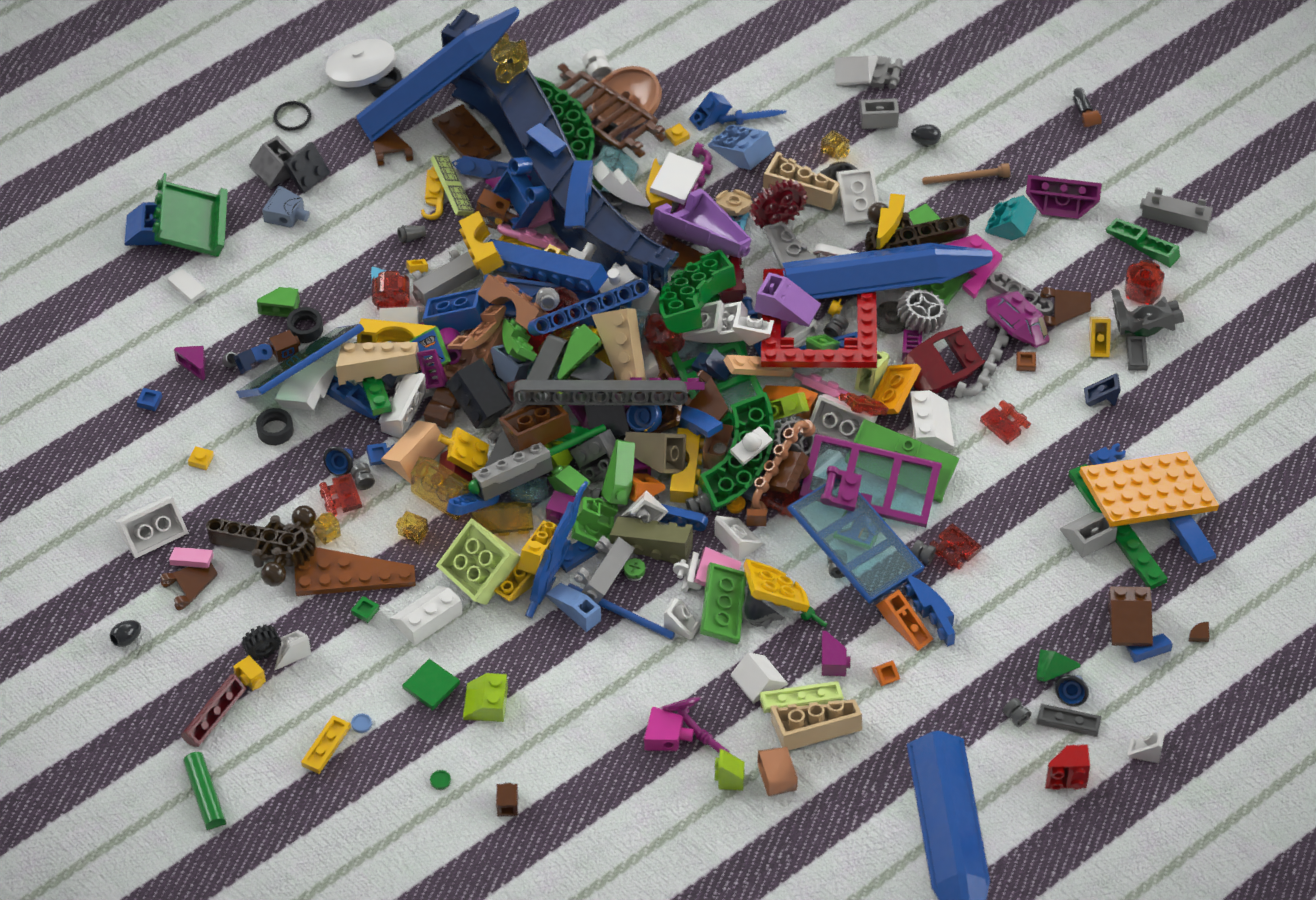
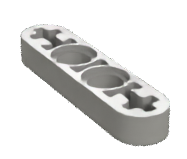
M1002 272L991 274L990 287L1001 294L1010 292V288H1017L1018 292L1024 297H1032L1034 299L1030 303L1043 314V317L1052 315L1053 303L1049 299L1041 298L1040 294Z

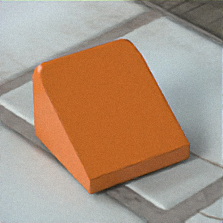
M894 660L872 668L881 686L900 679Z

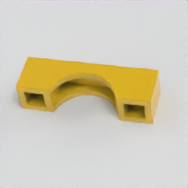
M477 211L460 220L459 223L462 228L459 231L476 269H481L483 274L486 275L503 266L504 263L493 242L483 243L490 235V232L480 212Z
M360 318L359 324L364 327V330L357 334V343H385L390 340L391 342H409L416 336L436 326Z
M678 428L677 434H686L685 461L688 463V466L683 471L672 475L670 502L686 503V499L698 496L699 485L696 484V480L699 481L701 469H698V465H702L703 453H700V449H703L705 438H701V434L696 435L688 429Z

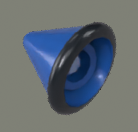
M338 446L329 447L323 456L326 469L335 476H347L353 467V451Z
M1066 675L1061 677L1056 683V695L1064 704L1080 706L1087 701L1089 689L1080 675Z

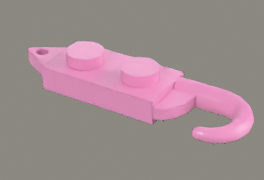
M499 224L497 226V230L501 234L519 239V241L545 249L551 244L563 251L568 250V247L559 242L560 239H556L554 235H543L531 228L511 230L512 227L507 224Z
M795 372L794 377L802 381L801 384L835 398H845L848 402L858 406L864 404L861 397L840 388L839 384L834 381L826 382L822 380L820 375L814 373L803 375Z

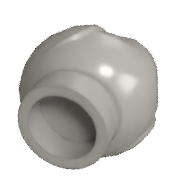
M543 287L539 289L536 295V302L543 310L550 311L558 306L560 297L553 288Z

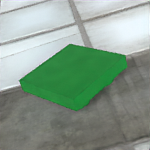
M428 659L402 684V689L434 710L460 684V680L431 659Z

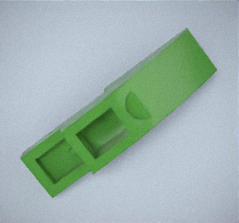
M504 318L502 336L508 355L523 362L526 359L534 361L537 354L533 351V346L528 344L531 336L526 332L527 329L518 324L514 318L511 320Z

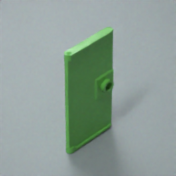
M866 419L863 420L854 439V443L942 463L933 500L939 503L943 501L945 491L960 458ZM851 449L849 450L846 458H844L846 464H848ZM859 451L855 468L889 481L894 459ZM902 462L896 485L926 497L932 468Z

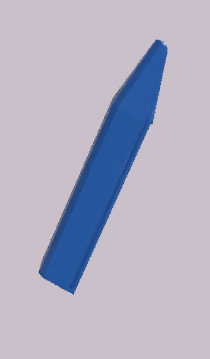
M514 6L470 26L357 114V121L371 143L478 60H482L518 18L519 9Z
M926 243L782 263L784 277L790 279L814 299H823L926 284H941L990 263L993 259V253L987 249Z
M932 731L907 743L931 888L938 900H987L990 877L964 738L943 731Z

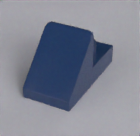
M713 349L710 355L700 352L691 365L693 371L699 372L703 370L711 377L726 382L731 374L723 361L725 357L716 349Z
M1115 373L1085 387L1086 404L1091 407L1107 399L1115 406L1121 391L1119 375Z

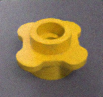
M841 298L839 302L833 300L828 314L832 315V317L834 314H840L843 305H840Z

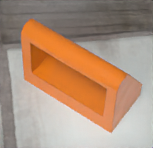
M633 473L629 499L635 502L646 490L652 496H655L664 491L666 487L647 473Z

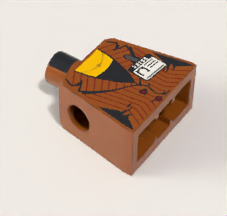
M484 188L477 201L475 212H480L487 227L497 230L499 224L508 223L513 225L510 221L511 218L518 217V215L509 212L510 201Z

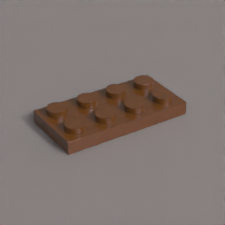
M463 104L432 119V124L461 158L469 156L489 160L502 153L501 147Z

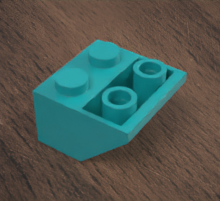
M1024 195L1016 198L1013 197L1005 202H999L994 207L985 232L1011 241L1024 237L1037 209Z

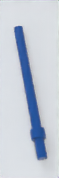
M571 583L568 584L569 587L579 592H582L583 590L582 588L576 585H573ZM603 598L598 603L599 606L666 638L673 640L675 632Z

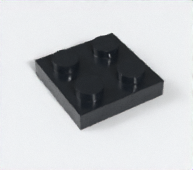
M313 142L307 143L283 163L300 193L304 194L331 173Z

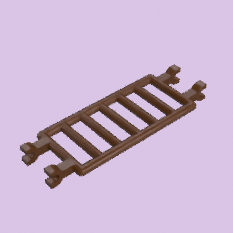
M564 63L557 66L558 70L562 72L559 74L560 78L567 79L566 82L558 87L559 89L567 90L581 79L587 81V83L569 95L573 99L579 98L594 86L599 89L581 103L583 110L605 94L611 97L588 114L591 121L617 102L623 104L621 108L598 125L592 124L595 135L618 150L627 147L639 158L644 156L645 152L641 149L643 143L636 142L635 139L646 131L650 132L660 142L666 139V135L662 133L665 131V128L661 125H656L658 123L657 117L586 72L579 71L576 74ZM630 109L635 112L634 115L607 134L602 131ZM642 117L648 120L619 142L615 139L616 136Z

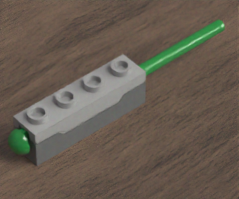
M602 424L552 448H546L540 442L507 458L498 460L487 467L473 472V480L470 481L468 489L472 494H478L484 501L489 500L552 471L551 456L605 432L606 427Z

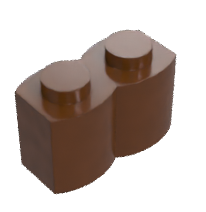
M444 386L436 388L432 400L428 403L424 412L425 422L436 423L438 427L445 429L454 422L455 412L461 406L449 388Z

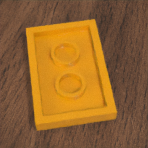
M918 364L888 366L866 411L875 415L898 414L921 370Z

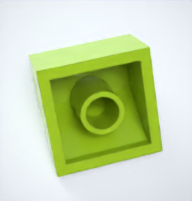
M486 673L467 683L463 720L504 722L508 692L507 674Z

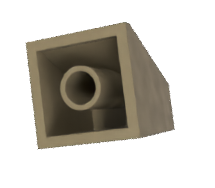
M626 432L624 441L635 443L634 457L659 473H679L685 469L686 434Z

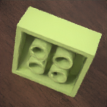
M471 518L436 566L472 600L487 605L495 594L494 590L505 581L520 561V556L506 543Z

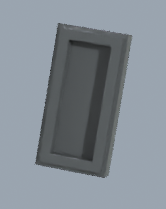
M1126 336L1128 370L1147 371L1146 337Z

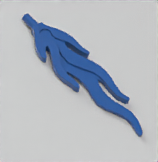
M586 481L579 488L574 502H568L566 511L552 537L550 548L544 552L534 578L530 597L531 602L525 614L528 618H533L537 606L541 604L546 597V593L550 591L556 580L554 576L562 565L571 542L567 540V536L576 521L580 500L588 485Z

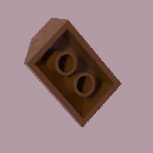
M527 405L499 418V422L511 446L517 452L540 442L546 445L572 432L569 414L560 405Z

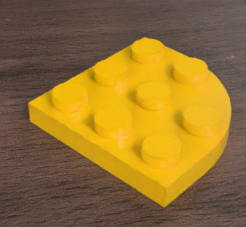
M749 559L745 560L743 567L751 595L755 599L770 601L777 606H787L794 611H808L810 604L806 592L798 582L795 581L793 584V581L786 576L787 574L774 567Z

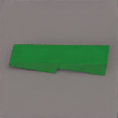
M1115 218L1106 228V233L1169 268L1180 258L1178 245L1148 235L1146 228Z

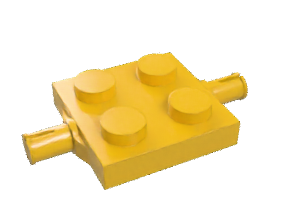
M459 427L453 430L451 439L443 434L439 435L438 441L447 445L448 455L446 460L470 473L485 467L488 461L489 444Z

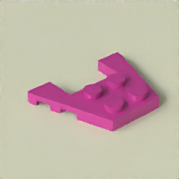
M977 234L944 244L992 251V261L969 271L968 273L973 277L962 286V289L973 299L978 296V292L984 287L989 276L996 270L1003 256Z

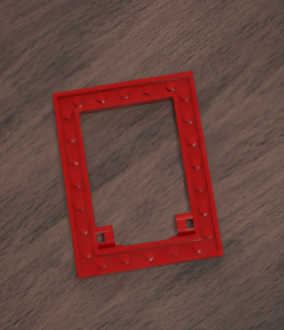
M763 269V282L768 273L784 277L783 269ZM876 291L857 294V338H844V348H838V350H800V348H794L793 337H781V319L762 314L763 321L770 322V320H773L774 324L770 337L761 341V367L877 368Z

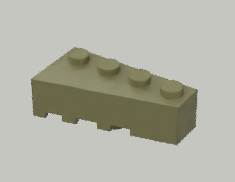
M617 516L610 533L611 544L620 537L635 548L633 550L634 554L652 557L655 560H663L672 564L680 562L681 559L686 560L687 563L693 549V525L686 524L685 527H679L677 523L669 522L668 525H661L658 521L654 520L644 523L641 519Z

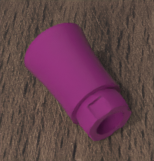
M444 328L440 330V334L451 360L449 363L453 365L459 362L462 351L461 349H448L447 345L460 333L453 328Z

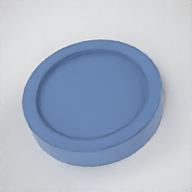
M363 713L355 715L351 720L352 729L358 733L369 731L372 727L370 716Z

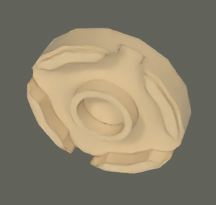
M725 190L716 197V203L730 216L744 215L752 209L750 206L752 204L751 196L744 191L733 190V192H728V190Z

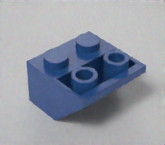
M143 202L127 214L125 246L162 245V242L154 241L155 233L152 232L154 222H156L153 215L157 204H154V202Z

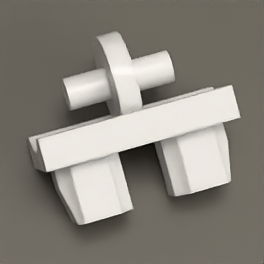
M697 552L692 553V557L687 560V563L686 560L681 559L680 562L675 563L673 566V572L677 574V578H683L681 591L687 592L689 588L700 590L702 585L694 582L695 572H697L700 559H698L699 553Z

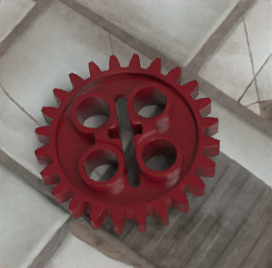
M783 179L781 183L776 181L774 186L769 184L768 189L763 188V193H757L759 197L753 199L754 203L750 204L752 209L749 211L751 218L760 228L778 222H783L787 225L788 220L794 221V216H799V211L804 210L803 205L807 204L806 199H808L807 192L797 180L793 182L792 179H789L786 182Z

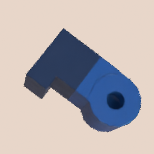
M261 344L239 353L233 358L240 373L244 374L252 369L251 364L256 362L262 363L271 358L273 351L268 344Z

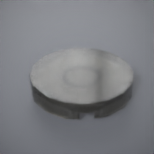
M897 301L881 303L876 309L877 328L881 332L898 334L904 332V329H908V327H905V323L900 322L901 318L897 316Z

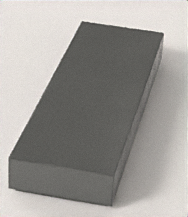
M1041 704L1037 724L1098 737L1102 716Z

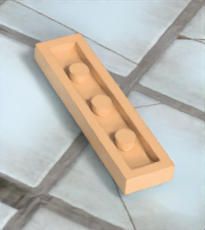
M726 355L723 360L731 374L791 377L794 372L791 367H761V357Z

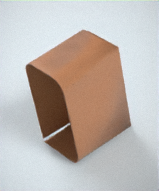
M723 424L721 431L709 438L706 437L703 446L704 469L710 470L726 457L732 444L733 426ZM716 443H723L727 448L724 453L719 454L713 450V446Z
M782 747L758 751V768L767 795L773 796L797 791L798 778L788 748Z

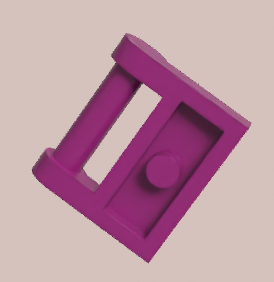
M829 466L826 472L828 475L824 494L821 495L820 502L854 512L862 475L839 470L835 466ZM835 478L841 479L837 498L832 496Z

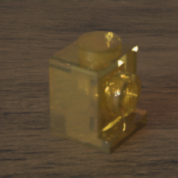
M832 130L821 139V152L823 154L826 152L836 160L848 156L850 140L835 130Z
M331 511L321 514L314 521V533L324 545L341 536L339 521ZM331 529L333 532L327 535L326 532Z
M406 511L403 517H400L396 523L398 535L416 541V544L420 545L428 532L427 519Z

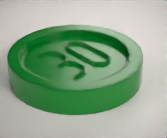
M437 770L432 773L430 783L433 788L443 790L450 785L451 776L445 770Z

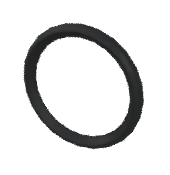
M289 101L275 109L273 119L275 124L284 130H298L309 123L311 111L304 103ZM287 105H299L305 108L308 116L301 125L287 127L279 123L277 114L281 108Z

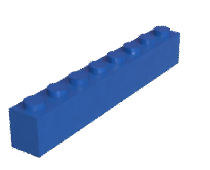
M495 239L488 241L493 242L504 263L503 266L495 269L501 272H508L530 279H538L543 282H550L597 293L609 277L600 263Z

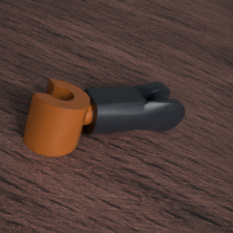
M1075 88L1073 91V102L1082 117L1083 126L1089 127L1101 124V115L1098 110L1093 111L1082 88Z

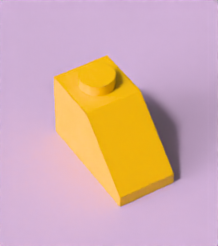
M1090 316V357H1110L1111 319L1109 317Z

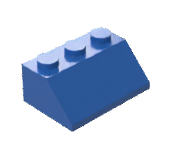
M480 288L428 299L422 319L424 325L436 326L439 331L444 328H453L459 333L464 330L475 329L482 322L480 314L485 311L484 300L478 295Z

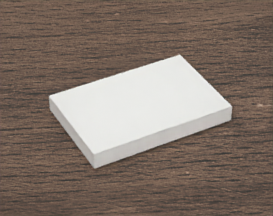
M669 152L650 188V192L684 205L703 169V164Z
M873 168L837 172L836 177L837 182H839V194L845 226L871 223L867 217V211L872 204L879 202Z

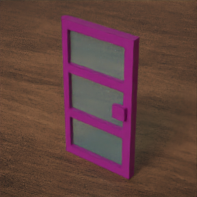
M815 434L808 463L811 473L803 480L799 498L824 485L828 477L826 474L827 468L835 466L839 470L862 475L859 492L881 517L926 528L942 463ZM839 488L832 491L833 497L837 498Z

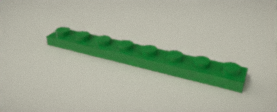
M1084 464L1070 470L1068 476L1092 510L1102 513L1079 473L1080 468L1087 465ZM1129 524L1116 526L1115 542L1145 585L1152 590L1167 583L1168 578Z

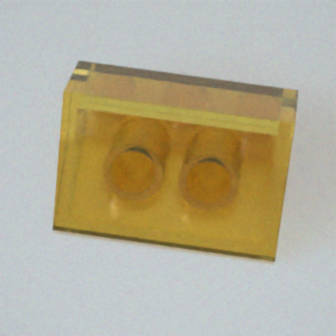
M420 456L411 472V492L458 521L461 515H453L447 512L448 501L451 498L470 493L468 489L470 482L434 459Z
M530 500L496 503L472 511V517L476 522L492 534L498 533V536L510 535V532L528 534L530 530H534Z

